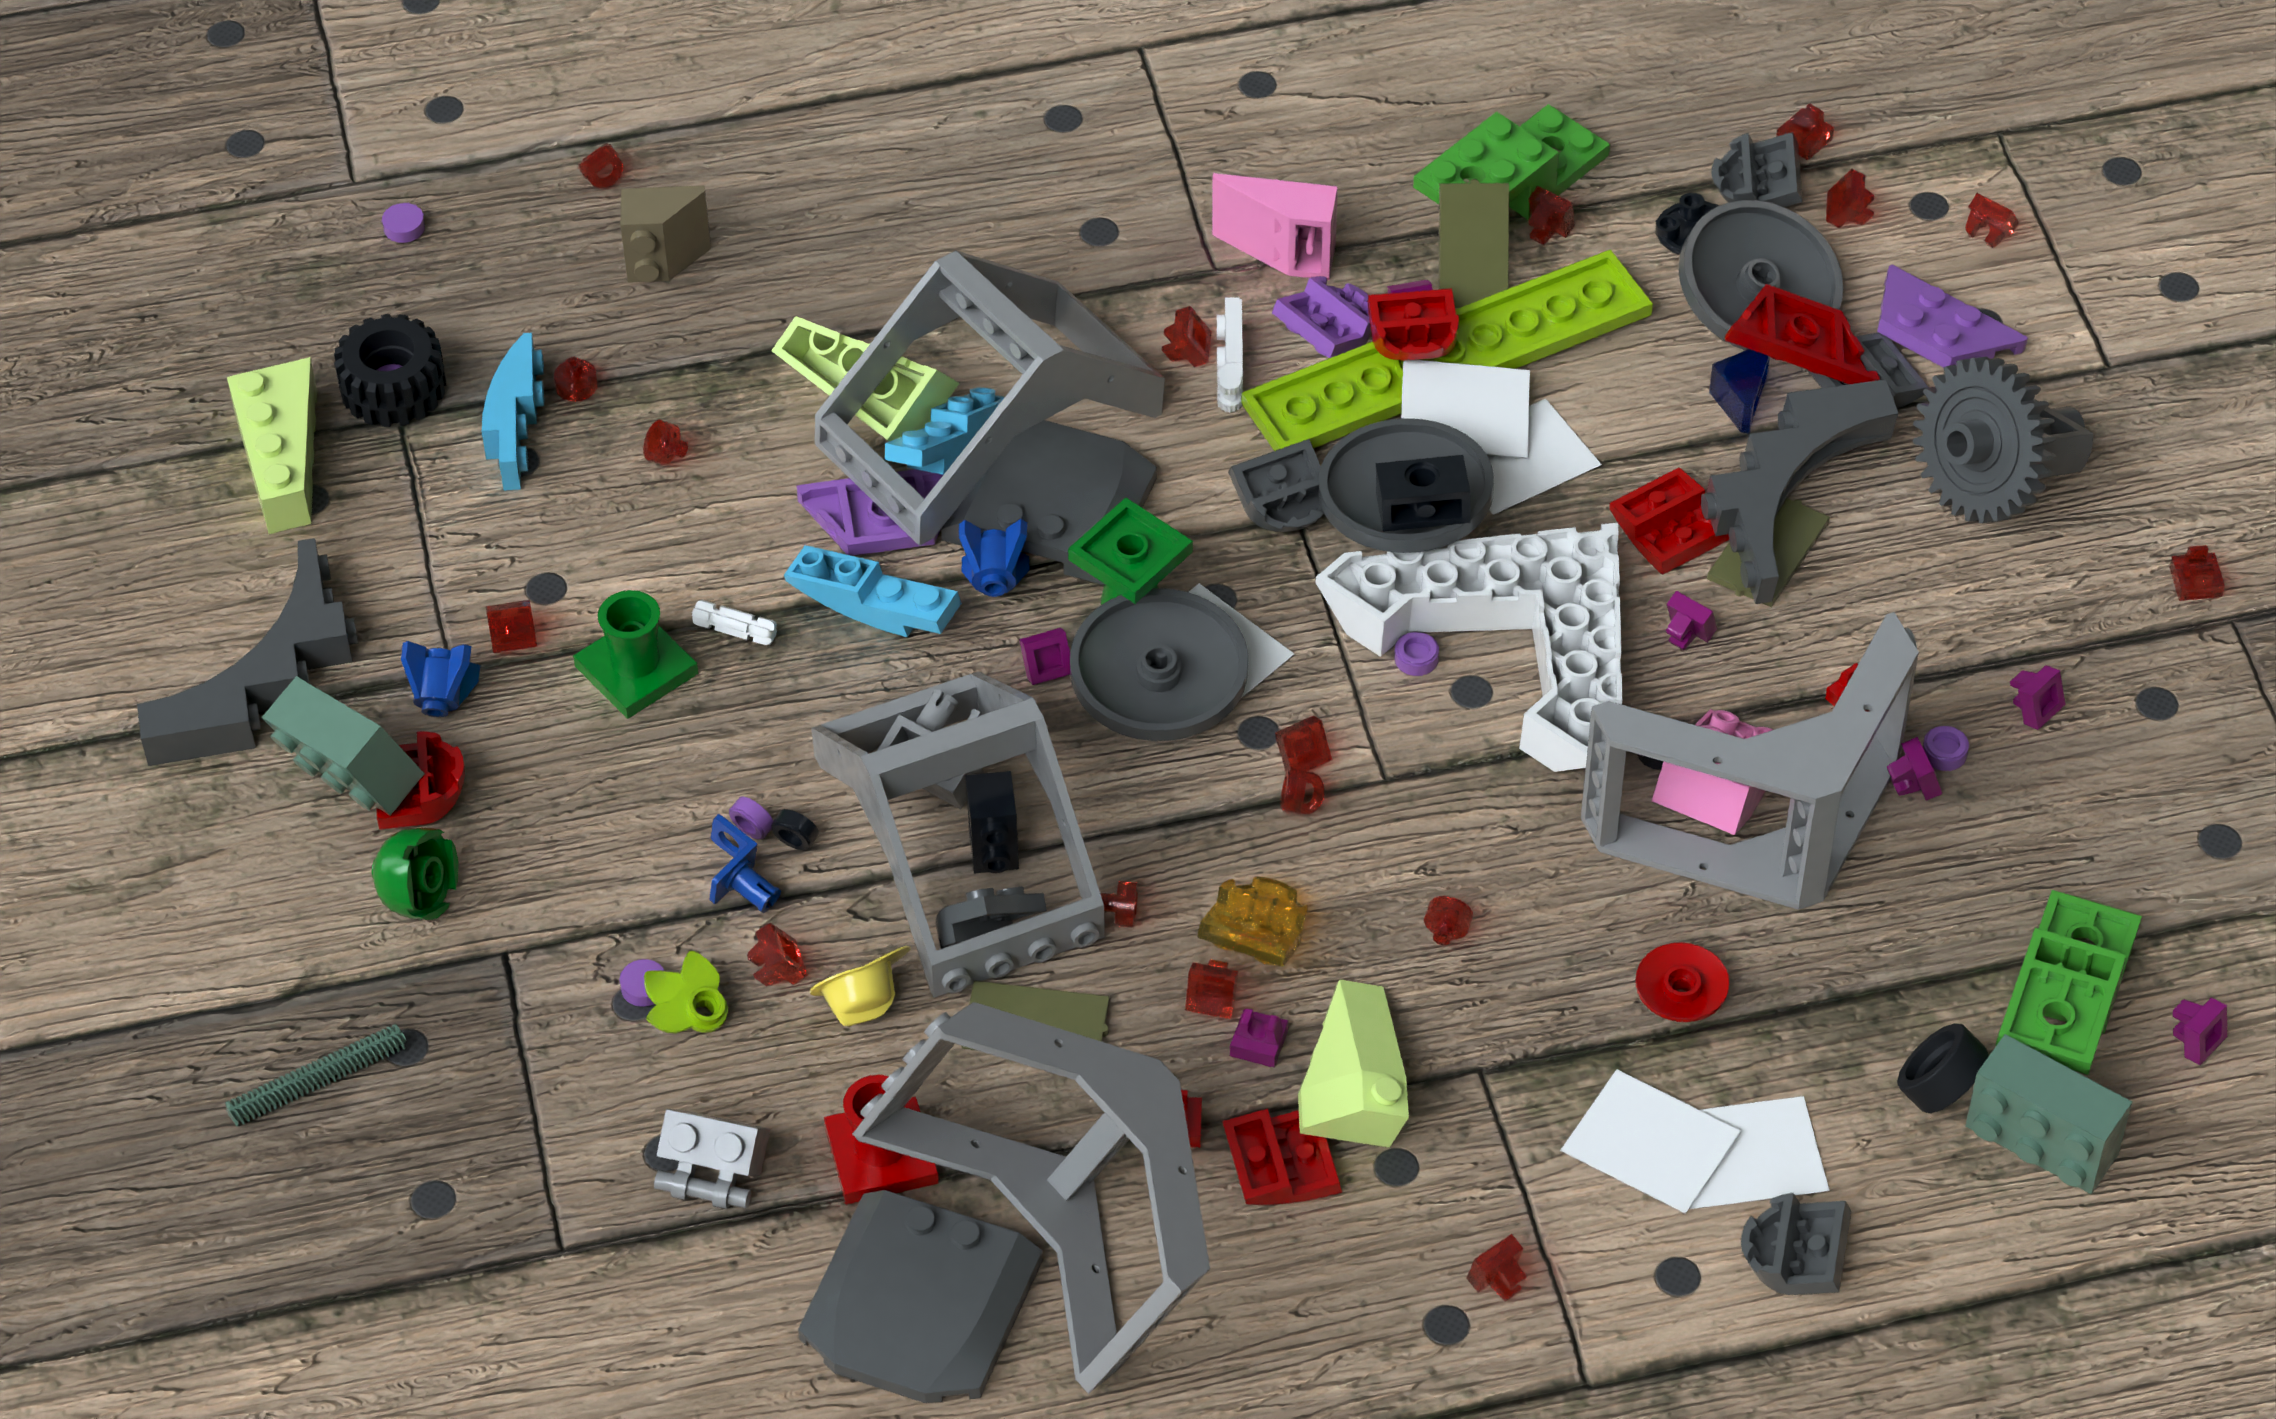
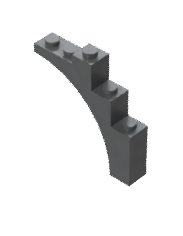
M1887 379L1787 393L1783 411L1778 413L1779 430L1749 434L1745 452L1740 453L1741 471L1710 476L1707 492L1701 495L1703 517L1705 520H1711L1715 536L1729 534L1731 549L1734 553H1739L1742 562L1740 566L1742 583L1745 588L1751 589L1755 604L1772 602L1779 578L1773 551L1774 520L1788 495L1808 474L1831 458L1859 446L1892 438L1898 410Z
M315 538L298 541V568L291 595L278 620L253 649L234 665L202 684L172 696L137 704L140 736L148 766L255 749L253 730L261 729L259 713L266 712L296 676L310 684L308 670L353 663L350 645L358 644L354 618H345L342 601L334 602L332 587L324 588L323 581L331 580L327 554H318Z

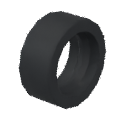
M1953 1023L1944 1026L1925 1039L1907 1058L1899 1072L1897 1080L1899 1089L1922 1112L1932 1114L1941 1111L1956 1102L1975 1083L1977 1072L1989 1054L1986 1047L1963 1024Z

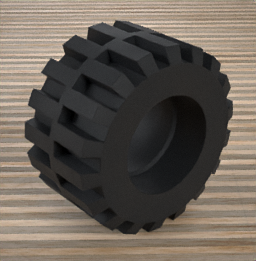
M390 314L381 315L380 319L374 320L372 317L363 320V325L355 324L349 329L350 335H342L338 341L339 347L335 348L334 363L343 404L346 409L350 408L351 414L357 419L364 417V423L370 425L380 422L381 427H391L392 423H399L400 426L409 424L408 420L415 418L418 421L426 417L425 411H433L438 406L437 400L443 399L445 394L444 386L447 385L440 342L431 327H424L423 321L417 318L410 321L407 315L399 314L397 318H394ZM397 364L402 366L398 369L390 371L376 370L384 365Z

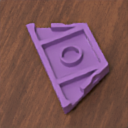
M1893 264L1888 267L1877 332L1943 368L1949 365H1956L1958 360L1976 357H1989L1993 359L1995 352L2010 349L2014 355L2025 351L2028 340L2027 336Z
M917 469L897 472L924 499L943 476L942 474ZM850 478L796 485L798 502L847 555L854 556L934 545L940 533L939 530L933 539L919 546Z

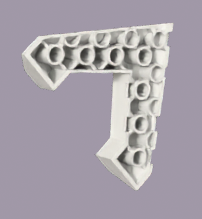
M1618 522L1601 524V530L1580 533L1576 531L1575 527L1538 531V534L1521 536L1518 533L1464 539L1449 544L1445 548L1423 552H1387V554L1362 557L1361 551L1343 553L1316 576V585L1345 633L1380 657L1391 649L1400 637L1411 632L1532 629L1543 697L1524 713L1519 749L1554 772L1586 768L1592 706L1607 701L1622 705Z

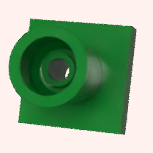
M1124 498L1068 548V560L1105 584L1101 596V605L1119 595L1136 604L1153 588H1159L1158 583L1193 553V541L1133 501Z
M636 590L615 593L601 604L598 610V622L605 636L573 655L575 667L627 719L698 675L697 662L659 626L660 608L656 600L652 596Z

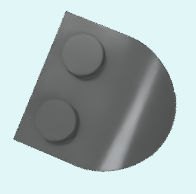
M1793 132L1753 143L1749 133L1743 134L1729 143L1731 150L1724 155L1721 161L1715 158L1713 162L1712 179L1718 191L1728 203L1740 200H1757L1787 207L1803 202L1799 147Z
M1309 439L1231 466L1228 471L1247 516L1263 529L1275 532L1296 531L1313 525L1324 514L1319 498V472L1321 465Z
M1024 887L1002 889L996 892L997 895L994 894L993 888L967 892V901L947 906L940 910L936 916V929L941 949L1011 925L1013 920L1047 911L1044 893L1025 894Z
M1787 1193L1772 1198L1770 1200L1771 1207L1757 1219L1753 1216L1749 1217L1741 1235L1742 1252L1756 1276L1767 1287L1785 1295L1838 1293L1840 1291L1852 1213L1846 1201L1800 1204L1794 1193Z

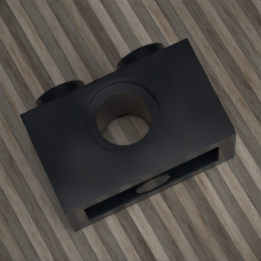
M1463 455L1376 463V496L1383 532L1471 523L1470 486Z
M1011 771L965 775L968 830L974 874L986 872L1001 873L1006 870L1019 869L1017 813Z

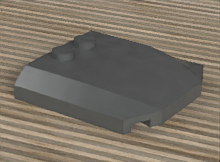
M1043 420L1013 437L943 525L942 541L962 546L959 539V523L964 520L979 527L982 533L991 529L1006 532L1007 527L1022 519L1027 522V538L1021 551L1063 562L1065 575L1105 585L1068 560V548L1124 498H1128L1143 508L1156 482L1157 467L1124 441Z
M887 1190L864 1193L798 1328L799 1339L806 1346L809 1343L823 1357L824 1364L833 1373L923 1403L942 1402L943 1396L969 1394V1399L981 1398L1042 1264L1043 1252L1038 1246L1016 1231Z

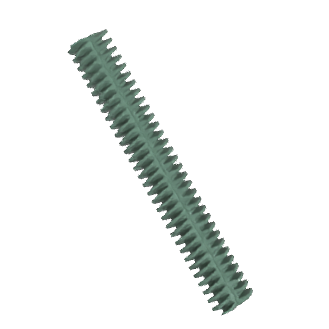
M393 1024L392 1027L388 1026L386 1029H382L381 1032L377 1031L376 1034L373 1033L365 1037V1039H360V1042H354L355 1045L353 1043L349 1044L344 1049L341 1048L338 1051H334L333 1054H328V1057L323 1056V1060L319 1058L317 1061H313L312 1064L308 1063L306 1066H302L301 1069H296V1072L291 1071L290 1074H285V1077L280 1076V1080L276 1078L274 1081H270L269 1084L265 1083L263 1086H259L258 1089L254 1088L252 1091H248L247 1094H242V1097L237 1096L236 1099H231V1102L226 1101V1111L236 1126L239 1127V1119L242 1124H245L244 1117L248 1122L250 1121L249 1115L256 1119L254 1113L256 1112L260 1117V1110H262L266 1114L265 1107L270 1112L272 1111L270 1105L277 1109L276 1102L282 1107V1099L285 1104H288L287 1097L292 1102L293 1094L296 1099H299L298 1092L302 1097L304 1096L303 1090L310 1094L308 1087L313 1092L315 1091L313 1085L320 1089L319 1082L325 1087V1079L328 1084H331L330 1077L335 1082L336 1074L339 1079H342L341 1072L345 1077L347 1076L346 1070L352 1074L351 1067L357 1072L356 1065L363 1069L362 1062L368 1067L367 1060L374 1064L373 1057L378 1062V1055H380L383 1060L384 1052L387 1057H389L388 1050L395 1054L394 1047L400 1052L399 1045L405 1049L404 1043L406 1038L397 1024Z

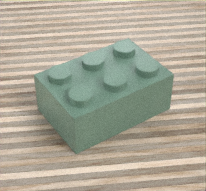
M297 676L262 716L264 721L274 730L270 736L273 741L287 752L292 753L294 751L297 754L293 759L296 765L312 777L318 772L321 773V779L340 794L346 789L349 790V796L368 811L375 806L391 815L425 774L380 725Z
M2004 1034L1976 1074L1965 1126L1973 1130L1980 1138L1986 1141H1993L2016 1153L2024 1162L2036 1164L2053 1173L2065 1184L2079 1187L2092 1194L2119 1155L2132 1101Z

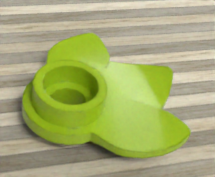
M691 950L684 959L680 974L668 971H646L644 975L645 990L650 1000L656 1004L648 1013L646 1020L657 1029L667 1033H680L690 1028L703 1033L719 1029L727 1018L728 1005L723 995L718 991L720 976L716 968L701 954ZM706 1007L712 1015L703 1016L696 1011V1008Z

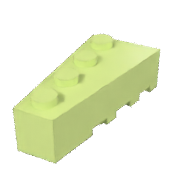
M795 316L771 351L830 396L870 344ZM901 356L855 416L885 439L892 441L902 437V433L905 431H917L925 428V424L931 422V408L946 403L959 385V382L934 368L918 364Z
M311 357L228 376L227 381L235 416L268 534L311 524L312 464H314L313 442L314 431L316 430L315 403H317V387Z

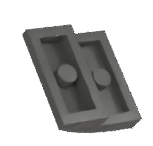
M1879 332L1855 336L1865 350L1860 357L1867 371H1877L1880 380L1887 379L1897 409L1925 395L1923 391L1929 387L1888 337ZM1808 370L1821 388L1848 385L1847 383L1821 374H1815Z

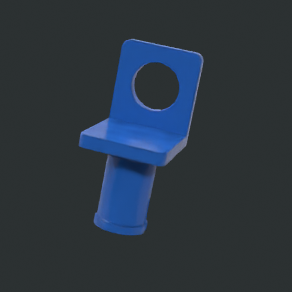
M718 814L713 819L711 840L731 855L733 859L712 879L709 900L716 904L729 891L735 890L756 906L760 912L765 913L769 910V906L766 904L768 903L772 907L778 900L781 889L772 885L752 869L755 866L758 844L722 815ZM724 832L728 833L735 839L739 848L734 846L726 838Z

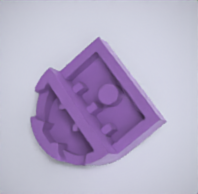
M1310 277L1304 292L1277 299L1272 314L1284 322L1290 331L1299 334L1311 343L1315 350L1323 356L1332 358L1365 345L1371 334L1367 306L1368 294L1350 283H1346L1344 288L1340 289L1326 285V277Z

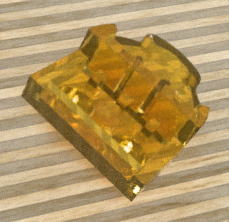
M1259 876L1253 878L1251 885L1235 886L1236 882L1234 879H1229L1222 883L1219 887L1217 902L1200 922L1197 938L1211 942L1223 950H1234L1255 957L1256 960L1263 964L1284 967L1301 943L1308 910L1307 904L1301 905L1297 901V890L1278 880Z

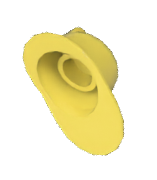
M904 946L862 967L829 977L812 987L810 995L824 996L831 1010L843 1026L849 1027L875 1020L884 1015L892 1005L895 996L891 965L905 956L911 947Z

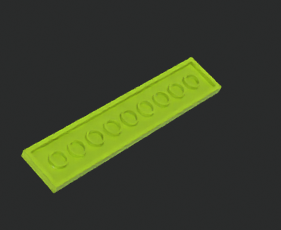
M1610 249L1455 309L1456 315H1459L1457 342L1452 352L1438 358L1418 360L1516 369L1651 316L1653 303ZM1370 342L1241 393V404L1274 451L1307 439L1310 440L1312 447L1316 448L1346 436L1361 427L1401 414L1403 360H1393L1382 356L1376 350L1373 342Z

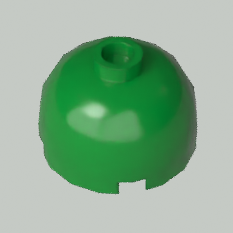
M433 828L401 830L389 837L380 848L372 864V877L380 900L396 914L410 919L433 920L441 916L449 907L450 903L443 901L448 889L456 890L459 861L453 841L444 839L441 834L445 832Z

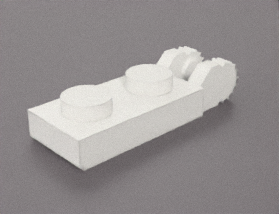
M1240 297L1225 298V315H1217V340H1225V347H1217L1218 408L1220 407L1221 411L1224 410L1225 413H1235L1236 410L1242 407L1243 349L1242 299Z

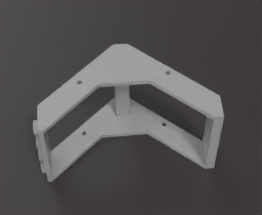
M955 250L932 264L816 412L815 445L920 546L935 537L1015 435L1084 398L1156 418L1162 415L1165 378L1058 281ZM961 317L1023 375L924 499L847 424L914 340ZM1031 319L1055 326L1082 351L1058 345Z
M1895 612L1886 614L1832 712L1747 739L1611 701L1592 706L1581 820L1598 851L1797 910L1823 902L1891 780L1887 766L1898 760L1901 755V743H1903L1919 654L1912 631L1908 627H1903ZM1626 751L1790 797L1786 827L1728 845L1619 814Z
M978 671L812 727L814 756L820 768L853 788L888 858L923 970L934 998L946 993L960 992L967 986L972 985L974 981L999 978L1008 974L1011 970L1034 962H1045L1054 955L1076 947H1087L1096 940L1105 938L1104 903L1045 719L1033 697ZM934 689L943 691V697L948 694L959 703L945 726L969 718L972 709L982 713L981 716L872 753H867L879 748L899 714L916 722L932 696ZM1025 753L1051 802L1082 900L936 951L888 800Z
M972 1002L952 1017L946 1012L941 1014L926 1028L924 1033L929 1037L927 1041L922 1040L909 1050L902 1059L907 1066L905 1068L900 1067L883 1082L881 1087L886 1092L878 1094L860 1111L864 1119L852 1135L863 1143L991 1180L1057 1252L1075 1379L1089 1394L1118 1371L1210 1270L1180 1081L1159 1059ZM958 1044L1073 1079L1104 1113L1066 1157L914 1111L904 1106L952 1046ZM1130 1139L1143 1153L1163 1283L1117 1333L1094 1180Z

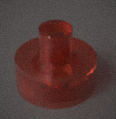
M570 357L562 362L554 371L556 392L567 401L577 402L586 400L597 390L596 370L586 360Z
M656 420L650 426L643 445V453L646 460L665 466L675 456L683 458L686 455L688 442L680 440V429L676 424Z
M1119 880L1117 894L1100 893L1104 903V912H1115V926L1134 928L1138 905V882Z
M1439 896L1429 902L1424 917V924L1433 933V940L1436 943L1448 945L1451 939H1461L1468 934L1473 919V912L1466 903L1459 899Z

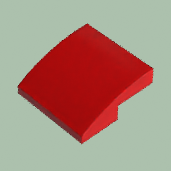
M1680 467L1609 503L1610 511L1624 533L1661 575L1729 540V534L1715 536L1711 520H1705L1701 510V495L1705 494V489Z
M1267 1108L1222 1121L1246 1205L1287 1204L1342 1193L1327 1139L1325 1137L1300 1134L1299 1110L1271 1118Z

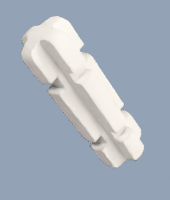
M699 600L693 609L692 616L695 625L708 629L713 625L715 626V631L749 640L751 636L753 637V642L766 646L771 645L776 637L777 624L773 620L758 617V620H754L755 615L722 605L717 609V604L705 600Z

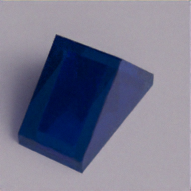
M1751 349L1712 364L1709 393L1739 431L1746 434L1750 433L1770 365V356Z

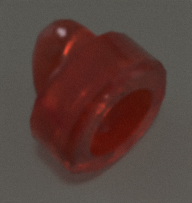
M608 143L600 146L578 163L577 167L585 179H588L596 188L612 186L618 181L623 172V164L618 157V153ZM608 164H611L613 166L612 172L605 178H599L596 173Z
M1287 769L1282 785L1280 809L1283 812L1298 815L1314 813L1321 806L1324 799L1325 785L1322 778L1318 774L1307 772L1306 770ZM1306 783H1311L1314 788L1313 797L1308 803H1303Z

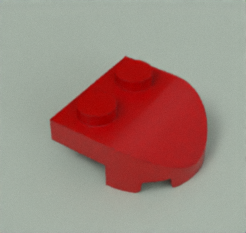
M1452 288L1368 295L1367 306L1372 340L1376 350L1382 356L1393 360L1430 359L1445 356L1454 349L1457 342L1459 315H1456Z
M427 731L417 732V743L399 745L425 774L391 815L376 807L379 830L431 824L444 817L452 809L459 798L465 777L464 760L458 746L452 747L450 744L442 741L438 733Z

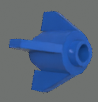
M1020 519L1007 527L1006 532L991 529L982 533L979 527L967 520L959 523V539L966 553L962 557V573L977 591L991 597L1001 596L1011 591L1029 571V556L1021 552L1027 538V522Z
M410 641L403 642L401 662L414 695L413 703L422 708L421 712L431 717L448 716V712L457 710L479 682L480 665L470 662L472 646L463 644L451 648V650L443 648H430L426 650L425 646Z

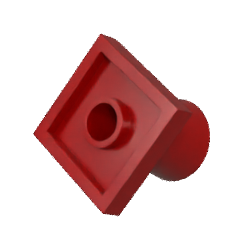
M870 1075L854 1082L846 1091L843 1099L844 1113L824 1117L825 1130L845 1205L860 1202L864 1193L882 1190L900 1193L939 1184L935 1163L860 1142L852 1135L864 1119L860 1111L878 1094L886 1092L881 1087L883 1082L889 1077L886 1075ZM911 1097L904 1107L920 1112L917 1098Z

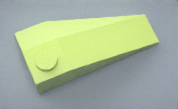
M1339 980L1322 1024L1323 1028L1318 1042L1311 1055V1062L1298 1092L1300 1134L1390 1148L1409 1118L1407 1079L1383 986Z

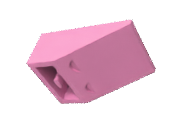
M1213 173L1212 235L1288 276L1305 278L1326 277L1329 280L1336 246L1338 186Z
M1712 709L1695 724L1743 739L1773 730L1767 727H1754L1739 721V718L1731 712L1724 710L1714 711ZM1663 761L1652 802L1735 835L1750 819L1765 790Z

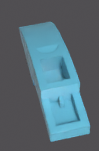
M523 333L501 361L492 378L483 409L482 437L486 459H499L504 491L521 489V472L528 471L527 447L520 446V440L528 439L527 425L537 424V407L544 406L545 404L543 381H536V375H544L542 349L534 350L532 333Z
M972 388L967 395L949 397L947 403L931 408V422L926 423L925 428L917 431H905L902 433V437L885 443V460L907 464V468L944 475L1005 397L995 395L996 391L990 388Z
M807 545L803 547L784 574L786 582L826 607L864 624L904 637H908L914 628L941 634L962 604L958 591L885 575L882 573L880 564L877 561Z

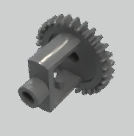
M1976 357L1958 360L1956 365L1945 366L1943 368L1944 374L1935 375L1932 378L1935 387L1924 389L1923 393L1929 402L1918 403L1917 409L1925 416V419L1915 420L1913 423L1915 427L1923 431L1922 436L1913 439V444L1924 447V451L1917 455L1915 459L1917 462H1927L1928 466L1920 474L1922 479L1934 478L1929 492L1931 494L1942 492L1939 504L1941 506L1952 505L1951 514L1954 516L1965 514V521L1979 520V523L2008 520L2014 515L2024 513L2025 506H2031L2036 503L2037 498L2034 494L2042 493L2046 489L2045 484L2039 482L2038 479L2081 472L2090 457L2094 433L2085 429L2082 415L2073 407L2049 408L2047 401H2037L2034 399L2035 395L2041 391V388L2037 385L2025 387V384L2030 380V375L2026 373L2016 374L2018 366L2012 363L2005 364L2003 359Z

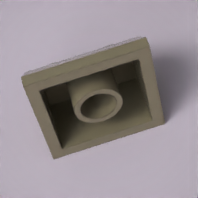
M705 185L621 189L620 226L628 283L670 281L711 249Z

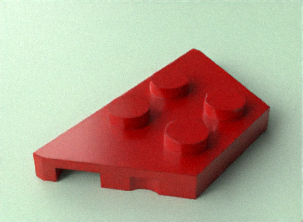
M1768 284L1762 288L1754 301L1749 304L1725 335V341L1847 384L1880 380L1877 371H1867L1860 357L1865 350L1858 338L1852 334L1850 324L1841 310Z

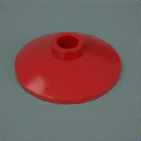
M1669 943L1653 949L1642 959L1636 972V990L1641 1001L1656 1015L1672 1021L1693 1022L1711 1016L1724 1004L1729 991V976L1722 961L1711 951L1691 943ZM1676 989H1684L1687 992H1680Z

